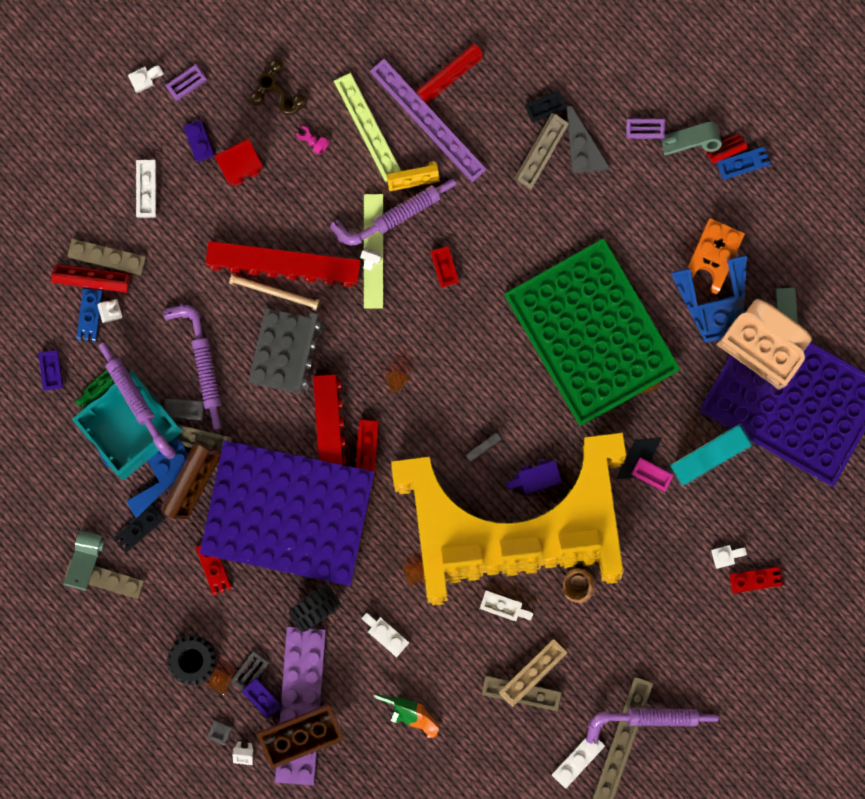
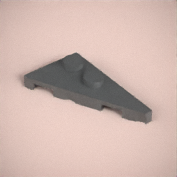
M567 106L572 173L609 170L607 162L572 106Z

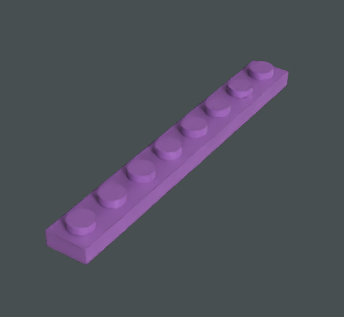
M385 59L370 71L374 78L472 183L487 170Z

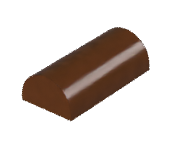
M195 440L160 508L164 514L172 519H189L220 459L221 450L205 442Z
M330 703L257 732V737L271 769L344 740L340 725Z

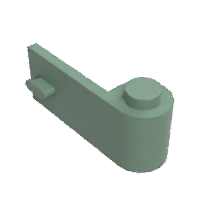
M706 122L665 135V139H661L664 155L702 145L705 151L713 152L721 148L722 145L719 127L714 122Z
M82 530L78 532L75 552L64 581L65 586L87 590L99 552L103 551L106 541L103 540L102 535Z

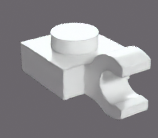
M158 65L147 71L146 67H143L128 76L135 91L139 93L153 86L152 80L162 76L163 72Z
M730 545L711 550L716 569L735 564L734 558L747 555L745 548L731 551Z

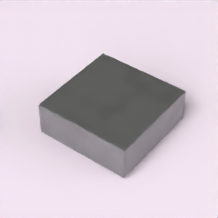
M214 720L207 738L225 745L233 727Z

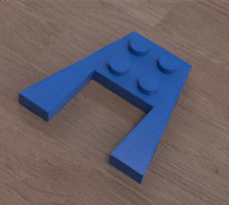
M746 255L727 259L734 296L697 304L690 268L670 272L705 343L722 339L735 319L744 313Z
M178 436L169 442V445L176 450L174 458L168 459L159 451L148 460L159 483L126 501L135 518L143 513L175 481L184 464L188 452ZM101 456V458H102V460L104 461L106 467H107V468H110V466L107 464V462H106V461L103 459V457Z

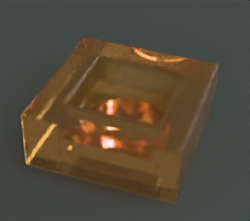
M421 561L403 568L409 586L425 581L424 568Z

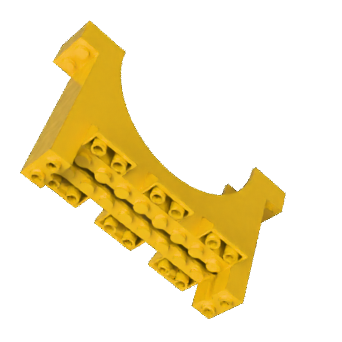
M623 433L585 437L582 470L568 496L548 513L520 523L503 524L489 522L476 518L460 509L447 497L439 486L431 466L430 457L392 461L395 492L408 494L411 493V490H414L428 603L442 605L444 601H448L445 581L458 583L461 582V579L468 578V581L479 580L483 573L496 575L499 574V571H502V574H507V576L518 575V572L526 571V574L536 573L544 565L545 568H553L559 564L560 567L564 566V569L575 568V565L583 564L584 567L595 565L598 559L601 580L606 581L607 584L617 583L618 579L622 578L623 569L608 466L610 468H617L624 464L626 452Z

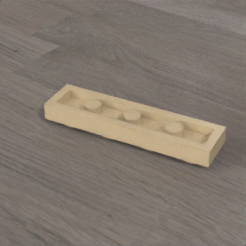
M553 639L499 694L512 707L515 706L567 655V652Z

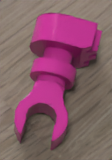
M301 126L306 131V134L300 136L296 133L299 140L309 142L308 145L314 146L313 151L321 155L329 146V140L325 137L318 140L317 136L310 134L307 127Z

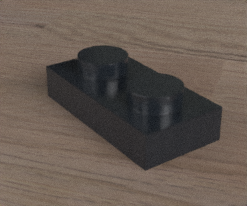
M560 91L524 105L531 124L549 117L551 113L557 114L567 109Z

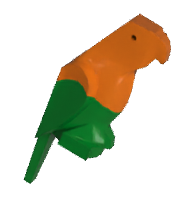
M375 694L374 698L395 706L391 717L392 722L398 723L401 721L411 727L422 729L427 734V738L437 736L440 724L426 711L423 704L399 697L393 698Z

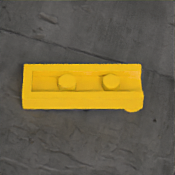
M432 161L426 167L386 174L389 191L440 182L437 163Z

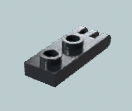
M151 505L116 535L113 540L116 542L121 537L123 538L118 546L121 548L127 543L128 546L123 550L126 554L165 519Z

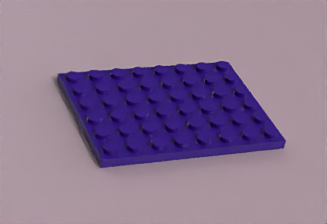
M810 342L804 351L805 358L803 363L788 384L779 390L730 355L698 412L728 429H732L742 423L753 443L827 485L834 487L865 432V373Z
M224 441L200 554L351 586L375 472Z

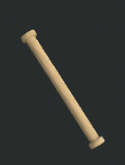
M232 273L229 284H239L313 307V310L316 311L318 309L319 299H309L236 276L235 273Z

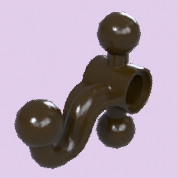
M273 59L269 63V72H264L259 76V89L250 95V102L255 106L262 105L265 101V92L273 90L279 94L278 107L280 111L286 115H293L307 105V98L303 94H297L292 99L293 106L291 108L286 106V92L284 88L275 83L274 78L276 73H280L283 70L284 64L280 59ZM269 78L272 80V84L267 87L263 86L262 80Z

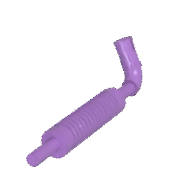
M452 178L437 188H434L432 185L429 186L422 193L419 192L412 198H409V200L407 199L406 202L404 201L397 205V207H394V209L392 208L391 211L389 210L388 213L385 212V215L382 214V217L378 216L373 219L374 225L359 234L348 232L340 220L335 221L338 226L332 222L330 228L338 236L340 242L347 245H358L362 243V240L377 231L383 234L392 229V227H395V225L397 226L398 223L400 224L401 221L404 222L413 214L416 215V212L419 213V210L422 211L429 207V205L431 206L432 203L438 202L440 200L439 195L454 187L456 182Z
M184 304L164 308L163 312L166 313L164 315L166 321L178 317H189L193 322L196 340L192 341V346L195 350L194 353H196L194 356L196 357L195 360H197L196 364H198L196 365L198 367L197 371H199L198 377L201 378L199 381L201 382L200 385H202L201 392H203L202 396H204L205 409H210L213 429H220L221 425L217 407L221 406V401L218 398L217 380H214L216 377L214 376L215 373H213L215 370L213 369L214 366H212L213 362H211L213 361L211 359L212 355H210V348H208L210 346L209 339L203 338L200 313L195 307Z
M105 342L100 344L99 348L108 361L105 367L116 383V386H118L125 401L129 404L128 406L132 413H134V416H136L138 423L147 426L154 438V444L163 456L168 459L174 458L176 450L169 445L163 435H160L152 421L155 415L149 409L150 407L122 360L114 358Z
M629 708L627 713L603 711L596 714L589 721L586 741L592 744L594 738V744H597L600 729L603 728L604 723L609 721H627L628 726H697L698 722H718L719 716L718 714H699L697 709Z

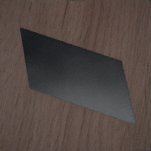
M662 438L635 440L616 479L637 478L631 475L639 457L650 462Z

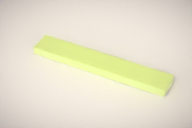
M350 72L334 80V83L385 182H387L386 174L401 172V169Z
M364 194V230L374 225L373 219L378 216L382 217L383 194ZM377 231L365 238L364 249L368 248L383 254V234ZM383 257L379 264L374 263L371 271L364 269V309H383Z

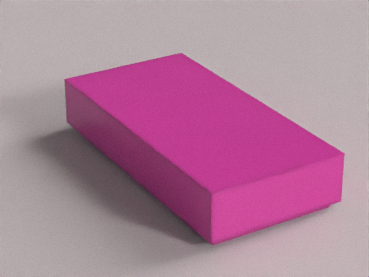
M639 457L631 475L666 492L674 476Z

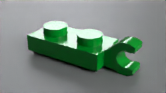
M105 370L83 390L85 394L75 401L79 407L85 403L81 407L82 410L91 402L102 397L115 384L109 372Z

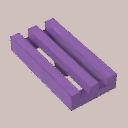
M195 64L165 86L177 102L205 83L207 78L197 64ZM194 71L198 72L175 89L171 88ZM201 77V79H199L198 81H196L195 83H193L191 86H189L188 88H186L185 90H183L182 92H180L178 95H176V93H177L178 91H180L181 89H183L184 87H186L187 85H189L191 82H193V81L196 80L197 78Z
M627 119L626 138L665 139L666 120ZM631 124H661V127H631ZM631 131H661V134H631Z

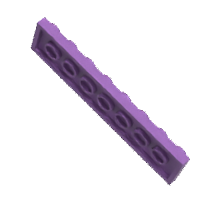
M287 627L280 723L320 707L326 630L309 629L306 632H301L297 627ZM317 751L276 767L275 782L314 785Z

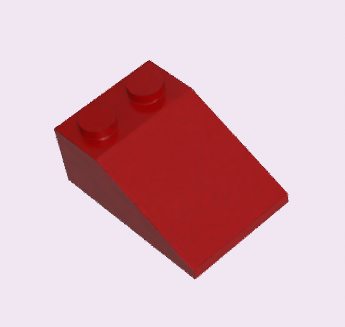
M249 138L214 156L230 186H238L244 182L245 178L249 176L251 178L256 177L264 169Z

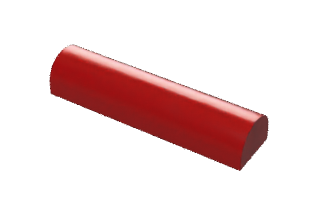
M473 43L415 91L416 94L428 104L483 59L482 50Z
M57 264L51 274V282L54 284L124 293L129 292L131 274Z

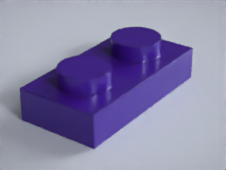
M199 120L183 126L196 163L214 157L202 121Z
M58 350L38 353L43 391L63 389Z
M254 678L242 690V693L267 719L272 717L282 707L279 700L257 678Z

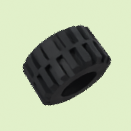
M325 585L290 609L288 614L300 631L306 632L339 609L341 603L330 587Z
M187 636L181 638L172 645L171 650L168 652L167 667L172 673L171 676L175 677L176 681L182 682L185 685H197L206 681L214 673L215 667H217L215 648L203 637ZM196 649L202 654L203 665L198 671L189 672L183 667L181 657L186 650Z

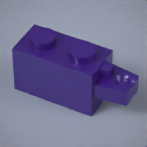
M550 459L539 462L540 466L534 468L532 464L522 467L521 472L514 475L515 480L506 482L508 490L518 487L519 492L524 491V494L527 495L561 484L562 480L556 462H551Z

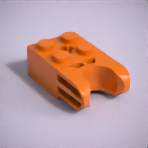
M709 218L687 268H690L692 279L697 271L707 270L712 275L710 291L717 294L729 271L727 259L735 257L745 233ZM720 241L723 247L716 248L714 242Z

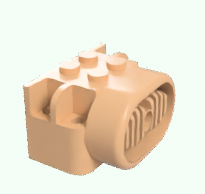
M756 299L745 313L735 319L725 335L717 343V346L780 390L788 384L803 363L805 358L804 351L812 341V337L802 326L777 308L763 300Z

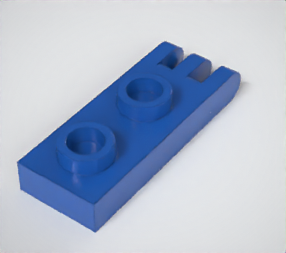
M766 146L718 161L717 166L722 181L772 165L771 161L764 163L762 161L769 158L768 154L760 155L761 152L767 150Z
M83 289L77 340H81L82 333H85L84 341H89L90 334H92V342L97 341L100 318L97 305L102 303L103 291Z

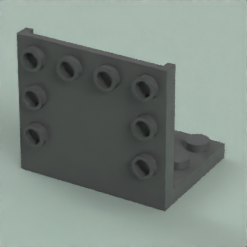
M265 308L248 383L305 396V391H308L310 386L309 374L318 335H321L323 330V324L319 315L310 312V318Z

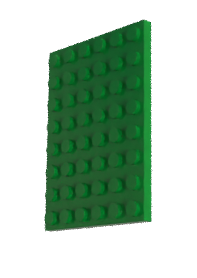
M604 238L504 294L579 427L680 371L678 364Z

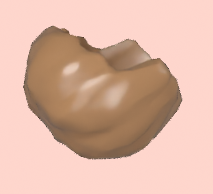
M574 568L569 570L564 576L562 582L563 594L571 602H587L596 592V581L591 573L586 570Z

